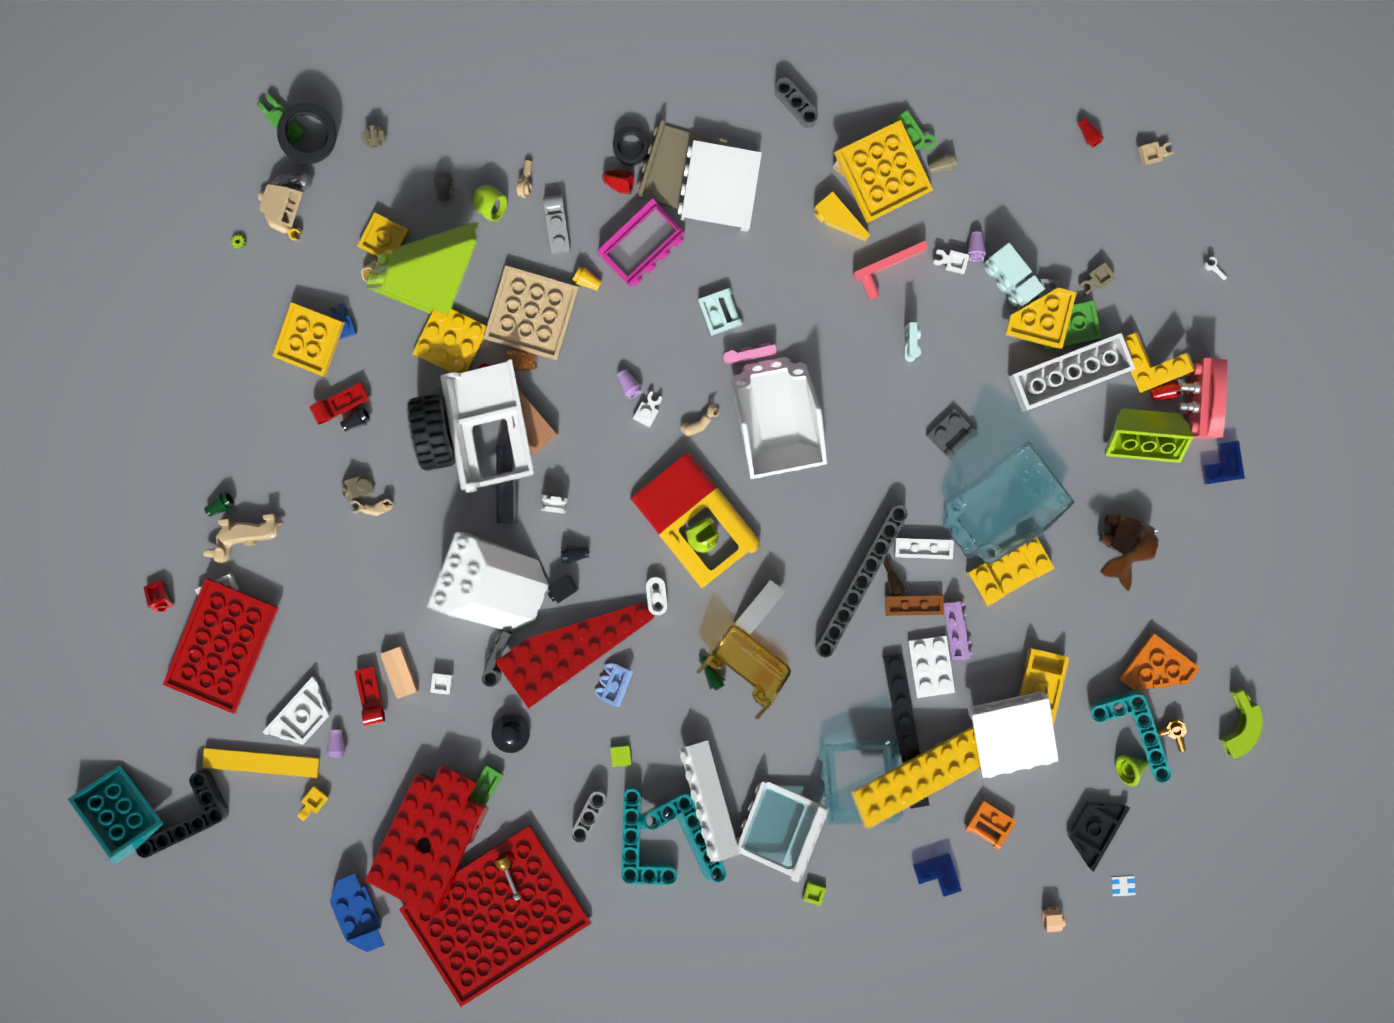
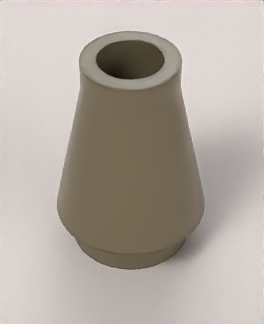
M947 152L931 163H928L931 174L953 171L957 167L953 152L950 154Z

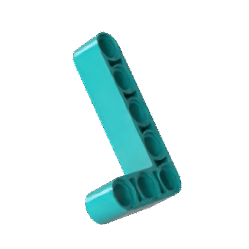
M1138 689L1130 690L1091 703L1089 707L1090 714L1096 722H1105L1132 714L1154 779L1160 783L1170 780L1171 771L1147 700L1142 691ZM1135 697L1142 698V701L1138 704L1132 702ZM1115 703L1123 704L1120 709L1113 708ZM1097 708L1104 709V712L1100 715L1094 713ZM1141 715L1148 716L1146 721L1138 720ZM1147 733L1154 734L1151 739L1144 738ZM1153 751L1160 752L1156 757L1150 756ZM1159 769L1166 770L1164 774L1159 775L1156 773Z
M629 786L623 796L622 880L627 884L672 885L677 880L678 874L677 868L673 864L640 863L641 827L639 826L638 818L641 815V791L636 786ZM633 791L638 795V798L630 800L627 794ZM634 811L636 812L637 817L635 819H629L627 817V812ZM629 830H633L637 836L630 839L626 833ZM633 850L636 856L629 858L626 855V851ZM632 869L636 874L633 877H628L625 871ZM652 870L655 875L649 878L645 876L644 872ZM666 870H671L674 876L666 878L663 873Z
M686 794L675 795L639 816V826L644 830H655L677 818L705 879L718 883L725 879L726 869L722 861L711 862L710 858L707 861L704 859L707 846L701 834L702 828L696 816V807L691 796ZM682 798L685 801V805L683 808H681L679 804ZM665 807H667L669 810V814L667 817L663 815V810ZM649 816H651L652 818V824L650 826H648L646 822ZM689 816L693 818L691 826L688 824ZM698 833L701 835V841L699 843H697L696 836ZM716 868L717 876L714 878L712 872Z

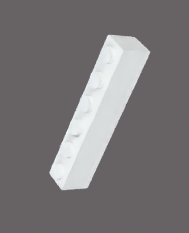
M708 740L679 748L680 758L685 767V776L690 785L691 798L695 803L696 816L700 821L701 834L705 839L706 851L710 861H722L739 855Z

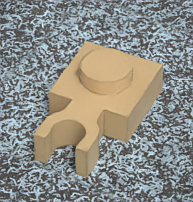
M1158 142L1138 147L1142 166L1158 163L1163 160L1162 157L1173 155L1174 152L1169 153L1166 151V147L1170 146L1171 142L1165 143L1160 147Z

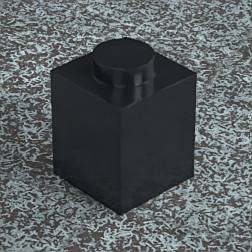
M565 575L547 587L549 598L552 602L556 601L557 603L562 602L578 591L569 575Z

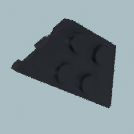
M1086 802L1067 836L1091 871H1095L1130 810L1129 806Z

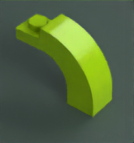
M1236 688L1230 691V694L1239 710L1240 722L1233 733L1219 739L1227 757L1232 759L1241 757L1254 747L1261 735L1263 717L1259 704L1252 703L1246 691Z

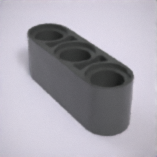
M785 77L778 79L775 86L776 97L803 127L812 128L817 122V109L790 79ZM784 85L787 86L789 90L787 92H781L779 90V87ZM793 100H799L801 102V105L794 106L791 102ZM811 114L814 119L808 121L804 118V115Z

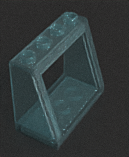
M897 739L825 744L821 747L822 750L819 751L820 761H823L821 779L824 780L825 786L822 790V796L826 800V807L829 808L825 818L828 825L864 824L859 811L839 812L834 752L883 749L884 770L886 773L899 766ZM903 810L880 823H897L903 816Z

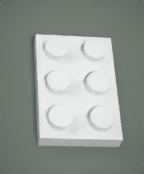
M942 635L908 640L916 698L955 693L947 636Z

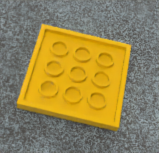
M901 120L834 152L867 223L933 191Z

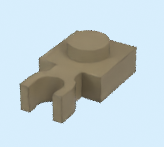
M1104 263L1089 273L1091 280H1086L1079 284V286L1082 287L1084 284L1090 286V289L1085 292L1087 295L1093 290V287L1097 286L1100 290L1115 280L1116 276L1108 265Z

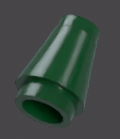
M228 492L220 493L204 510L209 517L232 509L235 502Z

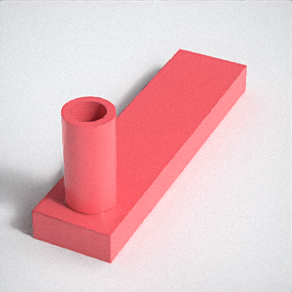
M923 241L855 271L853 277L856 282L861 280L869 300L880 296L871 275L925 252L928 246Z

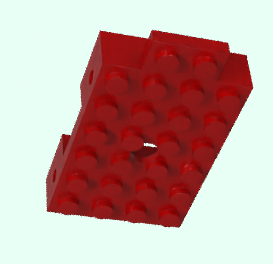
M441 765L435 779L423 773L416 774L365 878V882L430 916L438 914L455 880L453 875L468 844L473 843L489 810L488 806L470 798L477 782L444 765ZM422 837L430 840L431 849L427 853L421 852L417 846L419 839Z

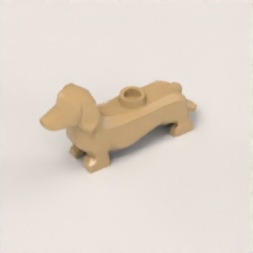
M275 514L263 515V519L266 522L260 524L234 523L229 521V519L218 520V524L222 527L216 535L217 546L204 551L203 555L212 557L218 563H224L230 559L231 550L235 544L244 543L245 546L256 545V541L272 539L276 537L277 528L283 524V521L279 520V517L275 516Z

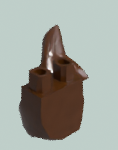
M1106 515L1104 524L1113 528L1111 534L1102 532L1099 542L1107 545V548L1119 552L1122 556L1107 561L1101 568L1100 573L1106 577L1118 578L1121 585L1129 591L1132 584V564L1134 562L1149 561L1155 557L1159 538H1157L1155 533H1158V531L1153 526L1135 518L1123 515Z

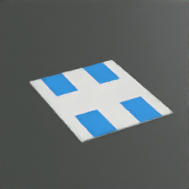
M1135 876L1111 877L1113 896L1136 895Z

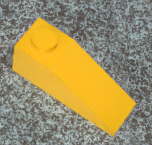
M831 192L815 206L814 215L819 222H824L827 226L863 241L869 238L870 234L834 192Z

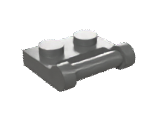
M954 409L926 436L949 460H952L955 457L954 454L972 437L975 438L978 432ZM964 428L967 432L948 449L945 444Z

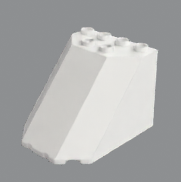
M786 357L750 363L742 368V372L739 375H734L731 378L751 479L827 464L821 409L805 363L799 362L795 364Z
M456 532L428 607L451 616L506 631H513L536 620L549 583L543 573L539 560L470 533Z

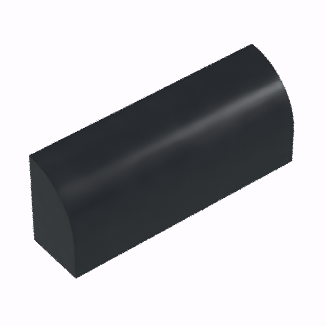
M496 446V475L514 471L515 462L512 446ZM517 479L496 484V523H517Z

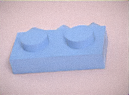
M608 663L604 665V668L610 676L599 677L601 684L605 688H597L594 691L600 700L615 707H620L633 671L618 664Z

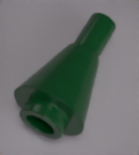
M706 657L699 659L705 670L709 689L717 691L724 687L725 684L723 682L726 679L714 667H711Z

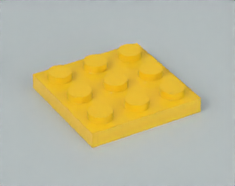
M291 302L272 357L326 377L345 323Z
M452 309L449 315L433 310L412 354L451 373L468 372L484 341L483 338L487 326Z

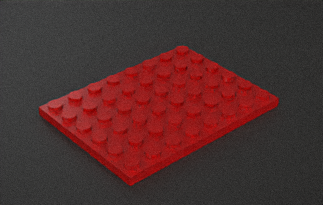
M530 825L456 871L453 875L455 877L453 885L438 914L430 916L407 903L399 908L460 1007L591 924V920ZM508 854L510 857L511 865L508 871L517 893L521 895V898L517 901L513 899L514 894L505 871L499 870L494 862L496 858Z

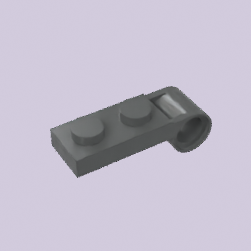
M509 631L499 632L494 641L497 644L494 651L490 650L486 657L488 661L487 667L481 679L482 683L487 687H494L501 680V673L495 668L497 665L495 661L501 657L513 634ZM488 673L495 674L496 681L494 683L487 680Z

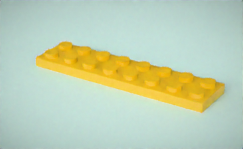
M974 727L966 729L851 791L865 828L869 829L980 768Z

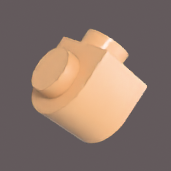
M1048 907L1047 910H1042V923L1045 932L1062 931L1063 927H1065V918L1059 912V907Z

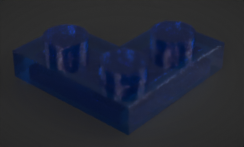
M1239 441L1217 444L1220 463L1202 466L1205 485L1245 479Z
M949 853L912 864L918 883L922 884L937 879L943 897L962 891Z

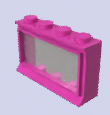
M652 198L597 252L605 263L630 288L632 285L637 286L643 280L642 276L646 272L651 273L657 267L656 263L660 259H666L671 253L669 251L674 246L678 247L685 240L683 238L685 232Z

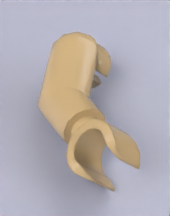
M711 403L706 415H703L695 423H683L680 428L681 432L686 436H691L704 431L710 423L712 416L717 417L719 415V409L715 404Z
M384 499L374 505H361L358 501L350 502V504L359 505L357 510H351V512L358 513L362 511L373 516L381 515L393 508V502L390 499Z

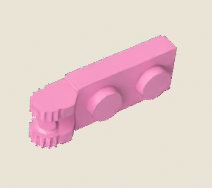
M769 342L760 344V348L752 349V347L742 348L739 353L734 350L727 351L723 356L725 364H734L775 355L776 346L775 344L771 345Z

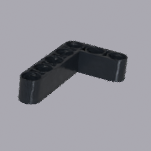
M199 770L189 778L190 786L202 812L150 836L136 849L138 856L141 858L150 857L222 822L228 817V807L209 770ZM198 775L203 776V784L198 781ZM207 792L211 793L212 801L206 798ZM214 810H218L220 812V818H217L214 815ZM197 818L203 821V826L197 824ZM180 826L185 829V835L181 834ZM163 835L167 836L168 843L163 841ZM145 843L150 845L151 851L146 850Z

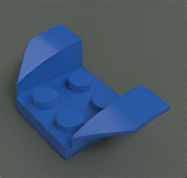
M355 873L337 880L330 904L342 934L347 939L346 941L365 952L384 946L379 933L382 921L366 885L360 886Z

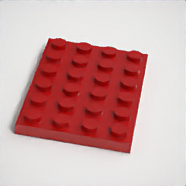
M206 578L162 685L235 714L279 607Z

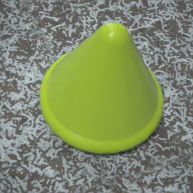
M1120 755L1116 759L1115 769L1120 780L1124 784L1133 787L1139 783L1149 762L1146 759Z

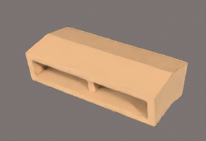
M402 646L380 654L396 699L419 691Z

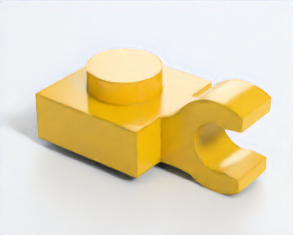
M313 786L301 801L305 807L297 817L304 821L312 811L317 814L330 797L316 786Z

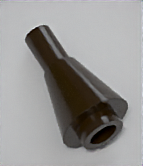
M891 561L884 562L883 564L888 573L890 594L894 593L897 596L906 592L905 588L908 586L894 570Z

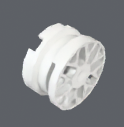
M541 495L542 505H544L543 508H540L541 511L566 514L564 508L565 504L568 503V498Z

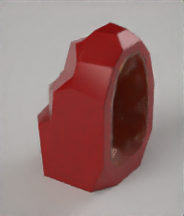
M609 169L605 170L602 174L603 182L614 191H617L619 194L630 195L634 187L633 173L628 170Z

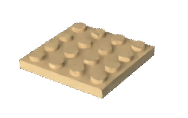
M505 265L483 339L558 361L579 287Z

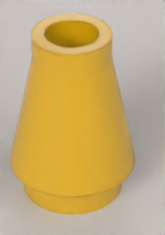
M580 266L572 279L576 284L596 291L602 283L585 267L583 269Z

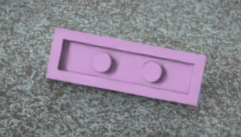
M960 601L944 603L952 660L970 659V655L973 654V651L968 649V644H972V641H967L965 621L963 620L967 613H962L961 608L966 605Z

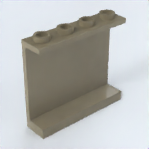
M661 120L660 126L656 125L653 136L656 139L654 144H650L648 150L650 158L648 162L645 161L642 173L645 174L643 180L639 179L636 191H639L640 198L646 200L653 198L656 203L678 209L679 202L683 203L684 195H681L682 183L686 184L687 177L684 176L685 165H689L690 158L687 157L688 146H692L694 140L727 146V140L721 138L719 142L666 126L665 121Z

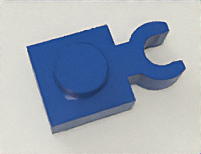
M340 304L341 311L339 313H336L333 307H330V312L337 320L345 323L339 340L356 335L357 332L352 317L350 315L345 316L346 307Z

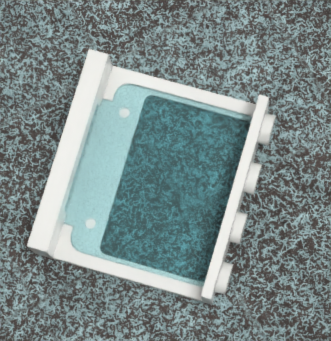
M767 780L762 781L756 787L755 794L757 796L755 801H752L749 805L748 812L750 814L748 819H745L742 823L741 830L743 832L741 837L736 839L739 853L791 876V880L798 883L802 880L829 808Z

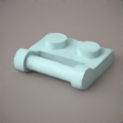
M730 288L698 299L711 336L743 325L742 319H739L733 303ZM720 298H724L732 322L727 323L719 302Z
M909 322L904 327V357L908 362L914 361L921 354V349L917 346V340L920 339L921 335L920 328H917V322Z

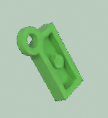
M908 110L891 120V124L899 120L902 121L915 152L921 147L924 150H931L935 147V137L930 134L924 135ZM925 140H931L932 144L927 146Z

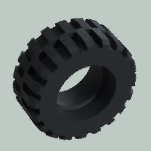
M436 393L411 398L407 403V416L413 448L419 466L426 471L452 466L456 460L442 395Z

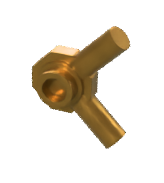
M1180 719L1170 720L1166 728L1157 730L1159 737L1168 735L1175 739L1179 752L1186 751L1183 737L1187 730L1184 721Z

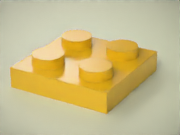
M374 212L357 247L379 257L380 253L383 254L384 251L402 246L410 230Z

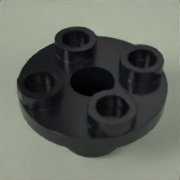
M515 714L504 715L492 727V741L503 752H518L527 745L530 738V728L521 716Z

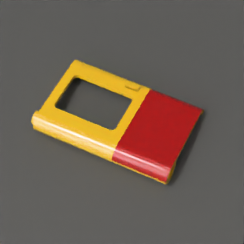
M690 452L683 455L630 499L701 588L705 587L747 552L750 551L752 554L760 548L759 543L761 541ZM704 508L710 509L739 546V549L713 570H710L679 532L681 526Z

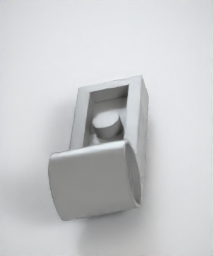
M563 195L543 197L551 254L570 251Z

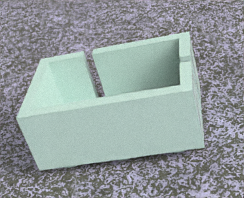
M1010 243L984 263L987 274L996 279L998 288L1002 292H1006L1009 296V302L1014 307L1017 306L1018 309L1045 289L1035 275L1026 281L1025 277L1032 271Z

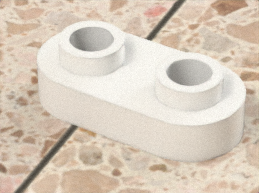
M653 577L646 584L648 608L652 614L662 615L666 612L668 606L666 587L661 578ZM654 583L659 584L660 587L658 590H654L652 588V585ZM656 602L661 603L662 607L660 609L654 607Z

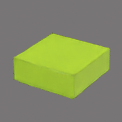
M630 745L610 747L612 767L632 764Z
M808 881L802 900L821 906L827 887Z

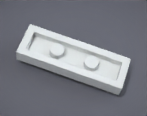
M895 538L894 557L953 559L954 540Z

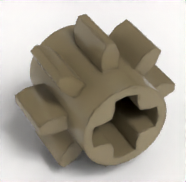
M367 126L366 132H361L362 141H364V144L367 143L368 148L382 147V142H386V134L384 130H380V126Z

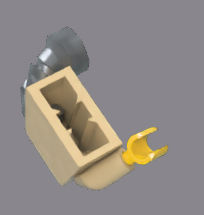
M299 170L294 174L286 175L284 173L277 176L271 185L268 184L265 191L262 190L258 194V199L261 201L259 209L265 214L268 225L283 234L288 233L292 240H299V238L294 236L295 231L300 234L303 233L299 228H288L293 225L303 192L288 187L294 184L295 188L303 191L311 187L312 175L303 170Z

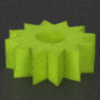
M235 235V237H232L233 240H230L232 241L231 245H233V248L242 249V246L245 247L244 244L246 242L244 241L246 239L243 235Z

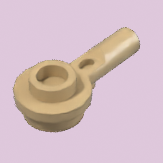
M526 160L524 163L523 175L518 179L516 187L518 196H522V198H528L529 194L532 193V185L529 183L532 161Z

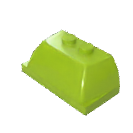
M1124 408L1121 409L1116 417L1112 434L1104 452L1105 456L1181 463L1194 436L1187 421L1180 414Z

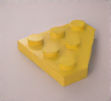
M1056 288L1009 316L1005 335L1062 349L1077 292Z

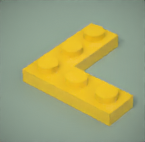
M1136 332L1124 337L1135 366L1131 373L1140 393L1195 371L1189 353L1152 367L1138 333Z

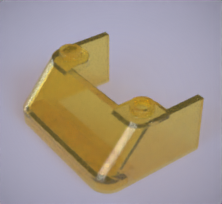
M735 625L729 627L696 671L700 674L707 665L714 669H721L724 665H727L755 688L752 691L753 699L761 705L755 716L757 720L774 703L791 674L790 667L784 661Z

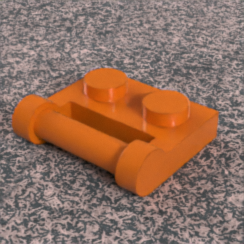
M982 800L971 820L966 824L965 830L969 833H975L999 850L1017 821ZM978 821L995 830L1000 835L996 838L976 826Z

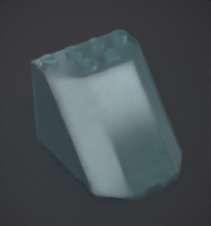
M1028 440L944 502L945 518L943 519V527L950 533V536L962 549L965 556L970 558L977 557L982 559L983 562L991 564L1044 534L1075 501Z

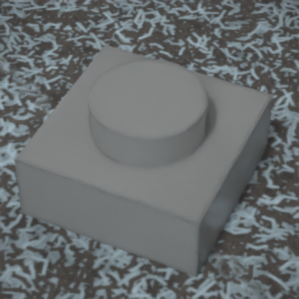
M1041 278L1039 282L1045 289L1037 295V299L1059 288L1060 281Z

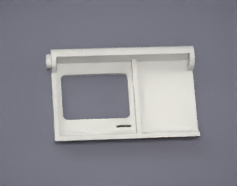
M512 359L504 363L464 373L441 375L440 381L461 490H465L466 493H473L479 487L534 475ZM506 419L515 470L483 478L480 472L473 427L479 424Z

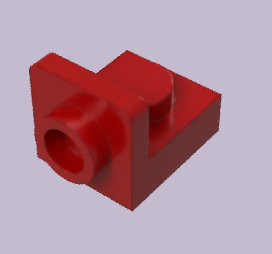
M161 579L143 587L147 606L156 613L165 612L168 608L174 606L173 601L168 599L165 582Z

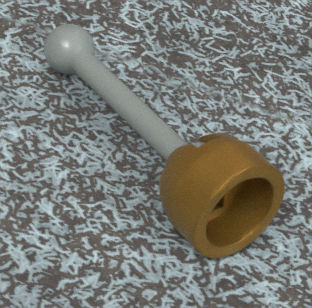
M508 854L499 856L494 860L495 865L499 870L505 871L514 894L513 899L517 901L521 898V895L517 893L508 871L511 865L510 857Z

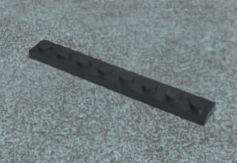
M900 653L884 656L883 663L900 757L903 764L920 755L903 656ZM928 796L911 805L910 809L930 806Z

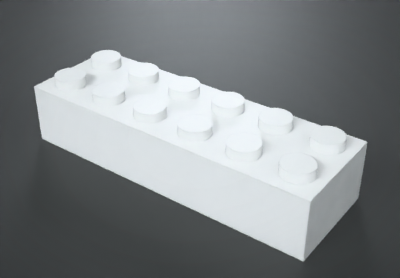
M1122 333L1013 374L1009 376V380L1021 411L1025 412L1134 370L1135 366Z

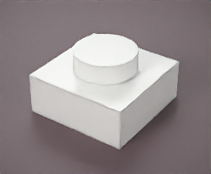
M433 673L430 692L450 695L453 675Z

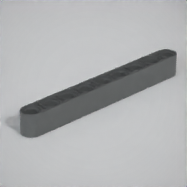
M892 506L886 514L816 643L815 650L821 657L828 658L835 651L907 518L908 511L904 506ZM896 508L902 511L900 519H896L893 515ZM887 525L893 528V534L890 536L884 533V528ZM878 542H882L884 545V550L881 553L875 550V545ZM868 559H873L875 562V567L871 570L866 567ZM859 576L865 577L866 583L864 586L857 585L856 580ZM854 592L857 600L854 603H849L847 596ZM845 609L848 616L846 619L840 620L838 613L840 610ZM835 626L839 630L838 635L831 637L829 629ZM824 643L828 644L830 648L825 654L821 653L819 649Z

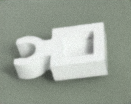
M943 250L936 251L935 254L941 255L942 260H934L933 264H946L945 270L959 274L965 273L969 258L968 254L950 250L949 255H946Z
M652 391L648 394V403L641 402L633 417L634 420L649 428L659 410L655 409V406L659 405L662 401L661 396L657 401H652Z

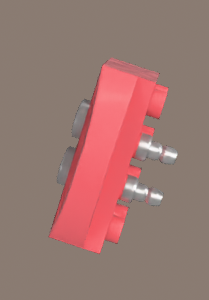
M1202 358L1192 362L1195 371L1187 374V376H1191L1190 384L1183 383L1180 386V389L1185 391L1186 395H1189V403H1180L1179 409L1184 410V413L1188 414L1187 423L1193 432V439L1211 440L1223 437L1228 359Z

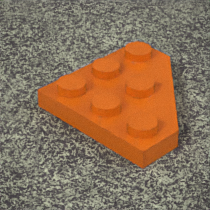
M1152 633L1118 680L1132 690L1138 689L1140 691L1179 684L1183 685L1189 684L1200 667Z

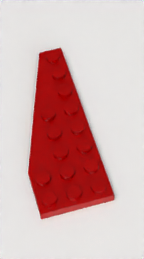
M642 602L527 638L496 660L495 663L527 708L530 709L654 619V616Z

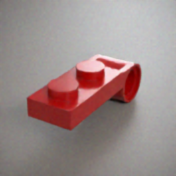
M360 382L326 400L312 404L309 408L317 424L320 425L370 401V398Z
M375 666L355 670V678L362 704L361 715L365 727L384 723L385 712Z

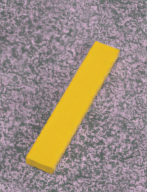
M206 747L203 753L202 768L317 778L319 776L320 758Z

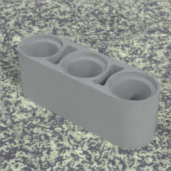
M595 789L590 794L572 829L571 838L574 842L583 843L590 835L607 801V794L603 789ZM599 794L603 797V801L596 803L593 800V796ZM588 811L592 812L594 814V819L587 820L584 816V813ZM583 829L585 836L578 837L575 831Z

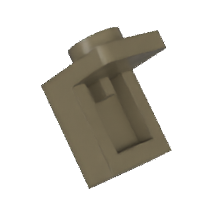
M368 474L347 479L341 486L342 495L346 497L347 501L374 492Z

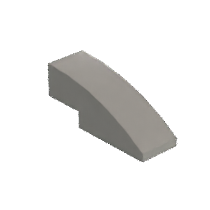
M769 580L734 625L749 636L779 601L785 591L772 580Z

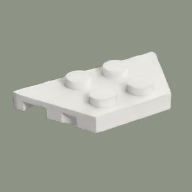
M314 676L311 677L263 731L264 734L277 736L280 739L291 740L303 745L326 721L330 713L317 679Z

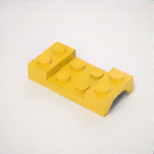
M1031 535L966 573L978 589L984 605L989 606L1013 590L1053 570L1054 566L1037 536Z
M1028 648L1024 665L1026 668L1019 696L1044 691L1049 698L1054 726L1069 657Z

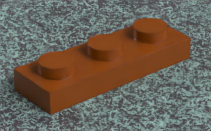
M944 595L885 596V615H944Z

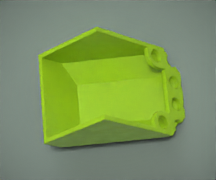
M466 223L384 251L383 254L380 253L373 273L370 272L366 279L367 289L428 314H432L433 310L449 315L477 241L476 232L479 223Z

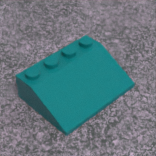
M121 765L68 798L76 814L113 865H116L132 854L163 825V822Z

